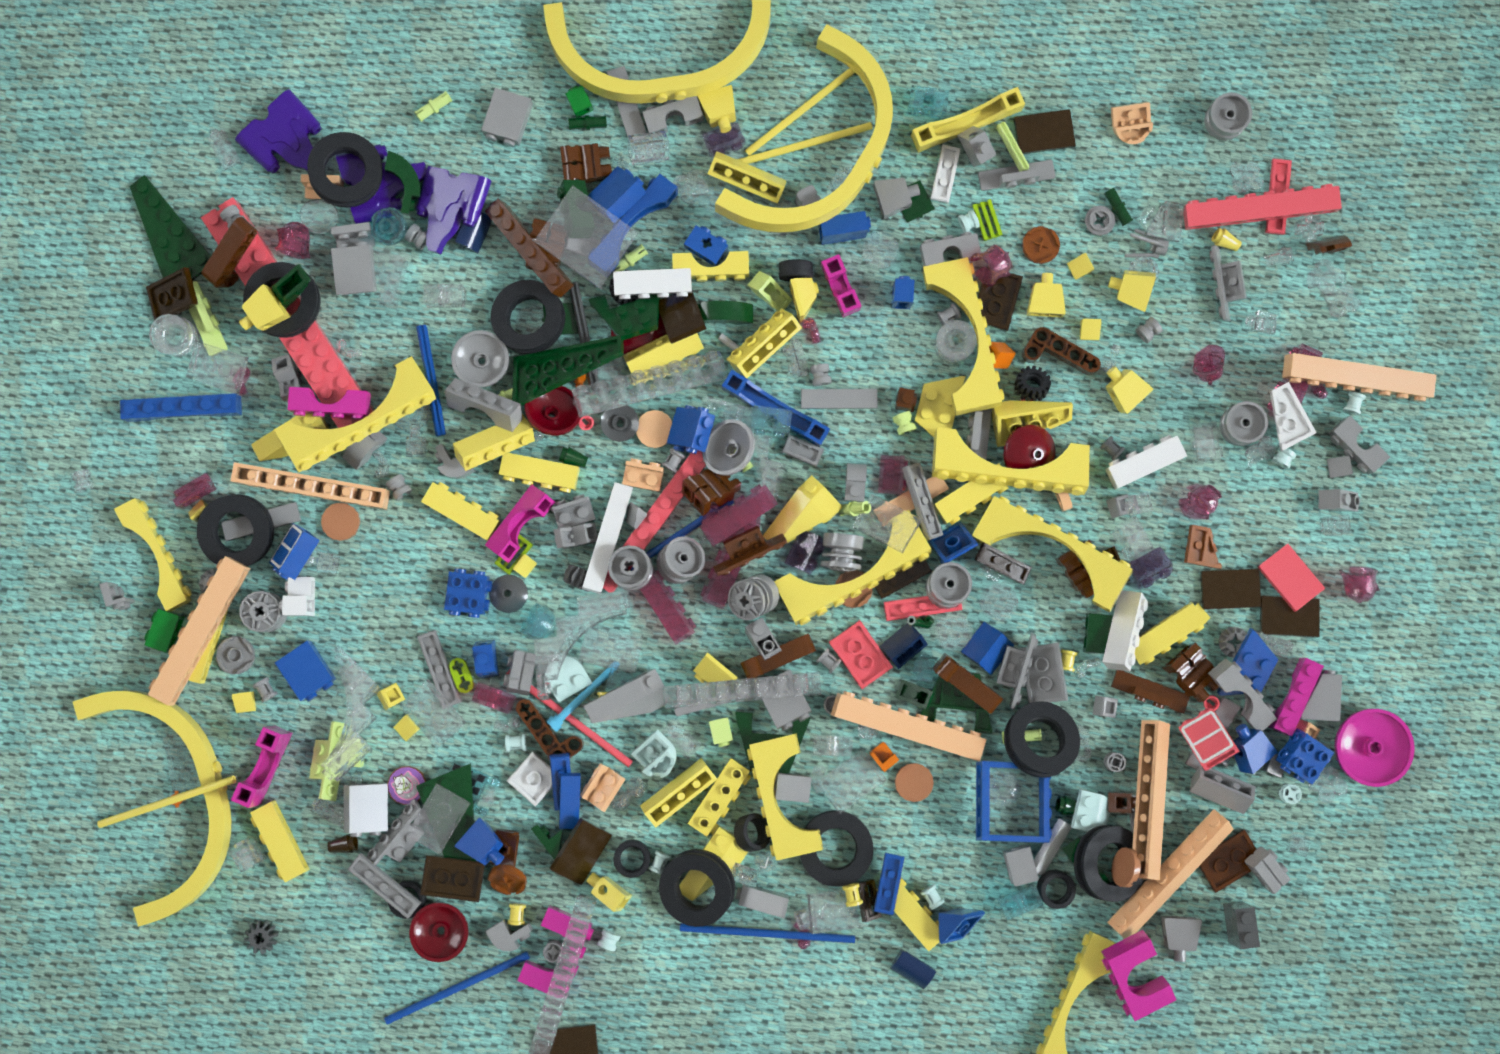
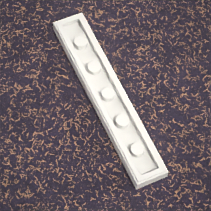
M614 483L582 586L584 590L598 594L602 592L608 573L609 559L615 550L633 487Z

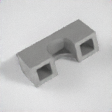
M697 96L675 102L670 100L662 106H651L642 112L650 138L668 132L666 121L672 115L682 117L685 126L704 121Z
M971 232L962 233L959 237L954 238L952 235L945 236L939 241H934V239L925 240L920 245L923 267L943 263V253L947 250H954L959 254L960 259L968 257L969 261L980 259L982 255L977 233L972 234Z
M1347 416L1329 432L1330 439L1335 445H1340L1345 450V456H1350V459H1353L1358 464L1357 468L1362 473L1372 474L1390 456L1377 443L1371 445L1367 450L1360 448L1357 444V436L1363 428L1351 416Z

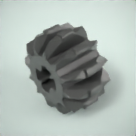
M573 564L569 565L565 570L563 580L572 586L582 589L587 570Z
M258 920L256 924L252 923L249 925L251 930L245 931V934L249 937L245 938L244 942H250L247 948L254 947L253 953L255 954L259 950L261 954H265L266 949L271 951L273 950L272 945L278 943L274 937H277L279 933L272 932L276 926L273 925L269 928V921H265L263 924L261 920ZM261 933L262 938H264V940L260 941V937L258 936Z

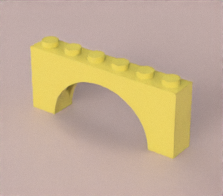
M797 734L750 744V749H747L749 760H753L755 767L752 768L754 780L757 779L759 787H756L758 798H762L763 801L761 812L763 818H766L768 823L765 829L767 837H771L773 845H770L772 857L775 856L777 861L823 850L819 829L807 830L792 824L783 815L775 799V782L781 766L793 755L801 753Z

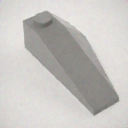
M649 669L583 707L590 721L597 723L652 713L668 704L664 684L656 669Z

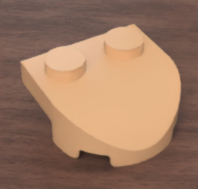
M1150 102L1111 107L1113 131L1123 142L1128 144L1141 143L1152 132L1153 122H1151Z

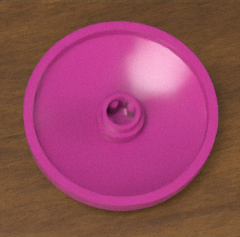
M1364 709L1353 713L1341 724L1336 734L1335 755L1339 766L1349 778L1362 785L1382 787L1393 784L1406 774L1414 758L1415 746L1410 729L1397 715L1383 709Z

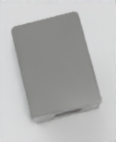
M778 773L775 782V799L809 803L812 777Z
M1023 845L1002 851L1010 882L1014 886L1039 880L1030 846Z

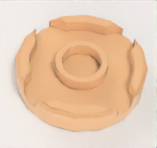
M647 411L639 418V427L636 432L637 437L647 447L655 449L663 447L667 444L672 420L662 411Z

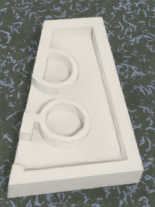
M1289 382L1270 391L1280 451L1316 433Z

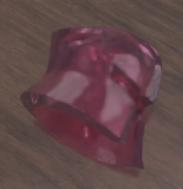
M289 222L282 228L277 229L279 241L274 248L276 251L294 258L311 259L309 252L310 234L304 224Z
M995 244L985 252L974 253L971 256L970 261L983 259L989 266L991 272L985 266L974 272L975 276L988 287L993 286L999 278L1011 275L1009 271L1012 268V262L1009 252Z
M1193 484L1186 487L1191 492L1187 493L1188 499H1179L1182 513L1193 520H1209V515L1217 509L1218 499L1222 498L1219 491L1210 484Z
M1350 567V573H1346L1339 569L1344 581V591L1347 597L1357 603L1369 601L1374 597L1376 591H1380L1376 583L1378 570L1371 567Z

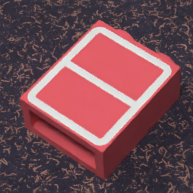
M1213 708L1202 710L1197 717L1185 720L1178 727L1205 771L1240 752Z

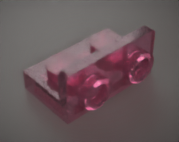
M881 455L878 493L901 495L902 491L906 490V479H903L904 473L902 468L908 466V461L905 460L904 455Z
M204 473L175 490L174 495L176 498L173 501L176 507L184 509L217 488L210 476Z

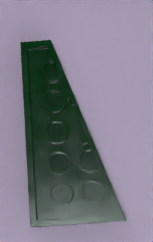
M143 175L129 187L162 277L164 278L186 267L189 268L193 281L201 275L211 255L151 181Z
M618 335L514 357L512 401L520 403L522 406L623 356L622 336Z
M470 763L416 785V788L444 857L476 861L455 847L457 842L475 823Z

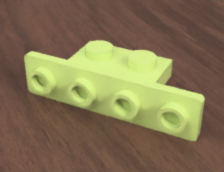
M195 281L193 286L198 305L190 308L189 311L209 355L215 356L226 351L228 347L218 327L219 321L211 312L210 308L212 306L208 298H205L199 283Z
M332 721L329 739L315 740L309 778L322 780L319 799L337 800L342 769L343 742L346 741L348 724Z

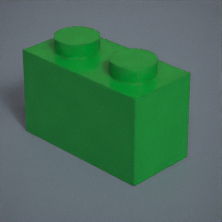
M157 609L151 618V622H153L151 628L145 634L144 640L146 642L144 645L168 653L177 640L185 616L165 611L164 609Z

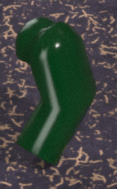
M930 615L925 616V618L909 616L907 623L912 626L928 629L932 627L934 619Z

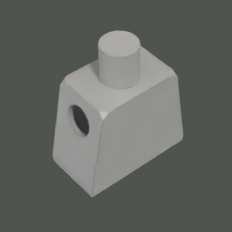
M972 126L957 135L973 167L996 156V152L984 130Z
M905 178L874 181L873 184L883 220L911 207V197L920 195L918 184L907 187Z
M1161 916L1165 948L1174 950V961L1186 962V951H1196L1202 920L1198 917Z

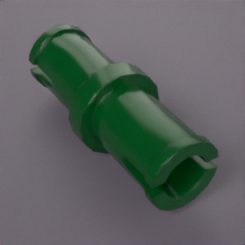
M585 115V117L568 118L569 130L586 129V131H589L590 128H607L606 115L596 117Z
M1115 188L1105 192L1104 195L1112 206L1111 210L1116 213L1122 226L1133 221L1125 207V202L1121 201Z

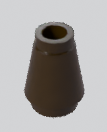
M347 834L328 841V851L330 853H353L355 850H358V839Z

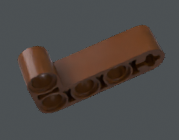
M244 217L237 218L231 224L201 272L214 287L227 288L233 286L238 281L239 276L234 269L255 238L257 229Z
M1039 327L1035 330L1022 351V358L1027 363L1035 362L1042 352L1045 351L1085 375H1093L1101 366V362L1096 356L1045 327ZM1037 333H1042L1045 336V341H1039L1036 337ZM1053 343H1059L1062 347L1061 351L1055 350ZM1027 350H1034L1036 353V357H1029L1027 354ZM1070 352H1075L1078 355V360H1072ZM1089 362H1092V363H1093V365H1092L1093 368H1092V369H1089V368H1088V367H1089V364H1088Z
M805 634L780 645L782 651L767 660L757 655L741 662L740 664L747 680L749 681L817 651L810 634Z
M946 653L941 656L932 668L941 678L947 682L949 681L990 714L1003 701L999 694Z
M523 699L517 703V713L549 759V755H554L556 750L569 753V758H571L583 749L584 741L577 735L571 736L561 743L532 700ZM522 704H529L528 710L531 714L535 712L536 715L527 719L526 717L530 715L527 711L521 710L523 708ZM535 718L540 719L542 722L539 729H535L532 726V721ZM545 734H549L553 738L550 745H546L543 742ZM572 739H577L580 743L577 750L570 747Z

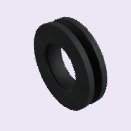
M350 132L333 133L319 140L309 154L307 163L309 180L316 194L325 202L344 208L356 207L366 203L377 193L382 181V162L376 148L364 137ZM341 153H350L359 157L365 166V174L362 180L356 185L342 187L332 183L325 173L326 164L329 159Z
M274 262L259 268L249 278L245 286L243 304L261 285L264 284L271 287L296 265L287 262ZM309 274L307 275L311 281L300 294L301 302L297 311L288 319L263 332L274 337L288 338L303 333L314 323L320 311L321 297L317 284Z
M520 280L505 287L496 297L491 309V325L496 336L506 347L517 353L533 354L548 349L558 340L565 325V309L559 297L551 293L544 283L536 280ZM537 300L544 305L546 310V318L543 325L531 334L524 335L515 332L510 322L511 313L514 308L523 301Z
M241 494L228 495L212 501L204 508L197 523V539L201 550L213 563L218 564L222 558L224 559L227 556L249 566L260 561L270 550L274 539V524L270 513L258 500ZM230 512H238L245 515L253 527L252 542L246 549L241 551L227 548L221 542L218 535L220 520L225 514Z
M1038 701L1023 706L1009 719L1004 731V745L1009 758L1021 771L1034 777L1047 778L1061 773L1075 761L1080 749V734L1075 721L1064 709L1053 703ZM1043 722L1051 726L1056 732L1059 739V749L1055 756L1041 757L1033 753L1028 747L1025 740V730L1029 723Z
M834 810L815 816L804 829H819L820 835L829 829L839 828L846 830L855 840L856 851L854 858L849 864L840 868L826 866L819 860L816 852L800 855L805 870L812 878L822 884L838 887L849 885L865 874L873 858V841L869 830L860 819L848 812Z
M1097 826L1089 830L1081 838L1075 850L1074 872L1080 887L1095 899L1110 902L1126 900L1139 889L1143 879L1138 878L1136 882L1133 881V886L1129 888L1119 887L1114 881L1107 884L1098 873L1097 861L1101 850L1107 844L1113 843L1119 850L1125 847L1132 848L1133 833L1126 828L1118 826Z
M691 849L678 854L664 868L659 880V894L665 909L673 918L689 926L702 927L716 922L728 910L735 895V881L730 868L719 856L707 850ZM699 870L712 880L715 887V896L710 904L703 906L695 905L687 901L682 895L679 888V880L684 872Z

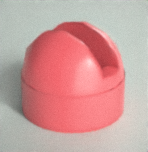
M582 414L578 426L582 430H590L594 425V420L591 416ZM582 419L587 420L589 423L585 425Z
M1210 695L1203 701V705L1206 709L1213 708L1215 711L1219 708L1220 702L1216 696ZM1210 699L1216 704L1213 706L1211 703L1207 702V700Z

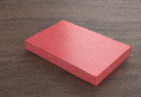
M1286 544L1257 567L1294 612L1325 589L1289 544Z
M860 620L829 641V644L861 689L893 668Z

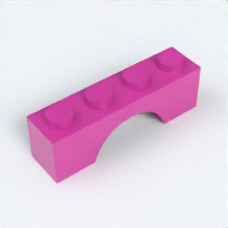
M289 387L287 410L292 412L294 416H305V413L313 414V417L323 418L327 414L332 415V418L343 419L344 415L352 416V419L362 420L363 416L366 417L370 414L371 394L368 391L347 390L340 401L333 404H323L316 399L313 390L310 388Z
M531 484L486 542L485 546L509 563L520 549L518 535L523 525L532 518L545 517L555 504V501Z
M1299 658L1292 674V682L1288 694L1274 713L1277 720L1269 725V728L1285 736L1293 735L1321 674L1323 665L1308 658Z

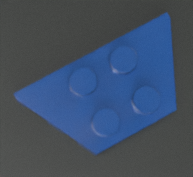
M1250 628L1233 661L1241 667L1240 673L1243 676L1246 675L1253 682L1251 687L1262 692L1279 659L1255 630ZM1220 687L1217 691L1220 696L1244 694L1242 691L1226 693Z

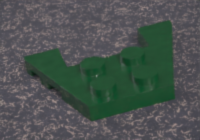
M605 294L589 299L591 307L605 320L616 336H622L623 341L658 329L660 298H657V294L650 295V298L638 299L611 309Z
M970 672L979 680H981L980 673ZM938 675L931 690L935 693L928 710L922 709L921 715L927 716V721L934 723L937 708L976 711L974 731L992 733L989 712L949 681H945Z
M735 712L750 771H752V768L755 767L753 760L750 761L747 749H750L749 745L788 735L752 733L753 713ZM811 716L802 722L799 719L793 722L792 734H797L799 747ZM796 754L784 762L778 773L790 772Z

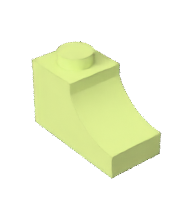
M761 271L747 285L776 312L781 308L785 310L792 301V298L771 276Z

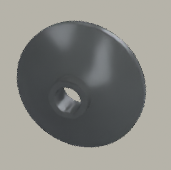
M614 404L608 407L601 417L602 431L609 439L616 442L631 439L639 427L637 413L626 404ZM619 420L624 422L622 427L617 426Z
M503 575L493 582L489 595L496 609L501 612L512 613L524 606L528 597V590L526 584L519 577ZM506 590L511 591L510 597L505 596L504 593Z

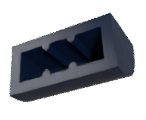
M481 212L474 227L462 224L455 240L456 244L478 254L492 223L490 217Z
M906 623L881 644L880 648L892 663L900 669L928 644L912 625Z
M902 948L890 967L891 970L922 989L928 986L936 974L934 968Z

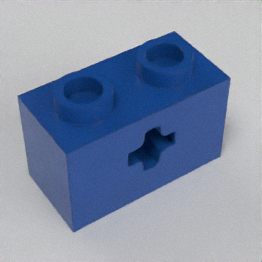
M696 225L685 241L684 248L714 267L718 266L728 250L727 241L720 236L715 237L711 235V231L706 227ZM709 241L711 247L707 246L706 248H704V243L707 244Z
M909 276L895 278L892 286L891 308L910 310L914 300V279H910Z

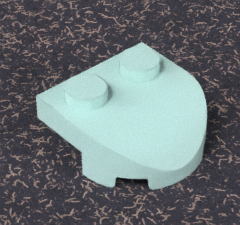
M563 654L553 658L548 664L546 671L547 683L558 702L592 684L582 663L576 657Z
M658 729L631 753L644 767L642 772L650 777L652 775L660 776V778L667 776L673 769L676 761L674 745Z
M1079 789L1071 828L1088 832L1097 826L1107 825L1110 817L1108 798L1096 792Z

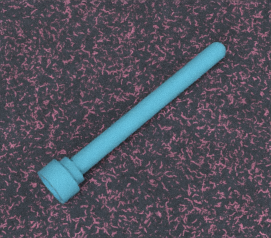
M613 662L564 710L546 720L555 732L562 727V721L620 667L619 662Z

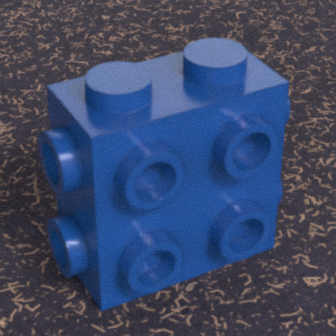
M685 405V408L677 407L667 444L674 446L673 449L679 452H684L685 450L691 454H697V452L705 453L715 415L708 413L709 410L703 407H698V409L689 405Z
M455 569L454 572L449 571L444 610H448L449 615L460 616L461 612L468 613V617L480 618V614L485 615V611H489L490 600H487L488 592L492 590L490 577L485 576V572L474 571V574H467L464 569Z
M1296 728L1288 742L1279 751L1275 760L1282 764L1280 768L1289 774L1294 772L1295 775L1293 777L1304 783L1307 781L1313 785L1326 764L1330 762L1334 752L1307 733Z

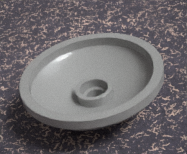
M483 330L472 331L462 336L455 344L451 356L452 367L461 381L479 388L489 387L497 383L505 375L509 366L508 349L494 333ZM485 358L486 361L484 364H479V359Z
M735 419L724 420L716 424L711 430L705 453L702 452L706 466L712 472L722 476L733 475L741 471L750 462L754 453L755 438L753 432L745 423Z

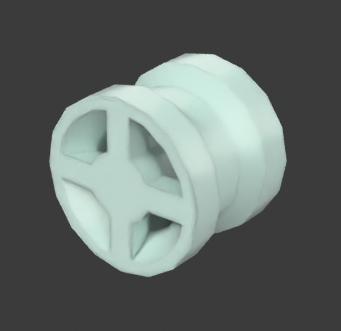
M973 210L968 211L966 215L961 214L958 216V221L964 233L969 232L972 228L980 227L979 220Z
M1279 446L1277 449L1278 453L1276 456H1273L1272 461L1282 468L1289 469L1291 466L1290 462L1297 455L1288 448L1280 451Z
M1285 784L1279 789V797L1285 803L1296 804L1302 798V792L1296 785Z
M603 929L601 933L602 938L598 940L597 945L604 949L615 951V944L621 936L615 932Z

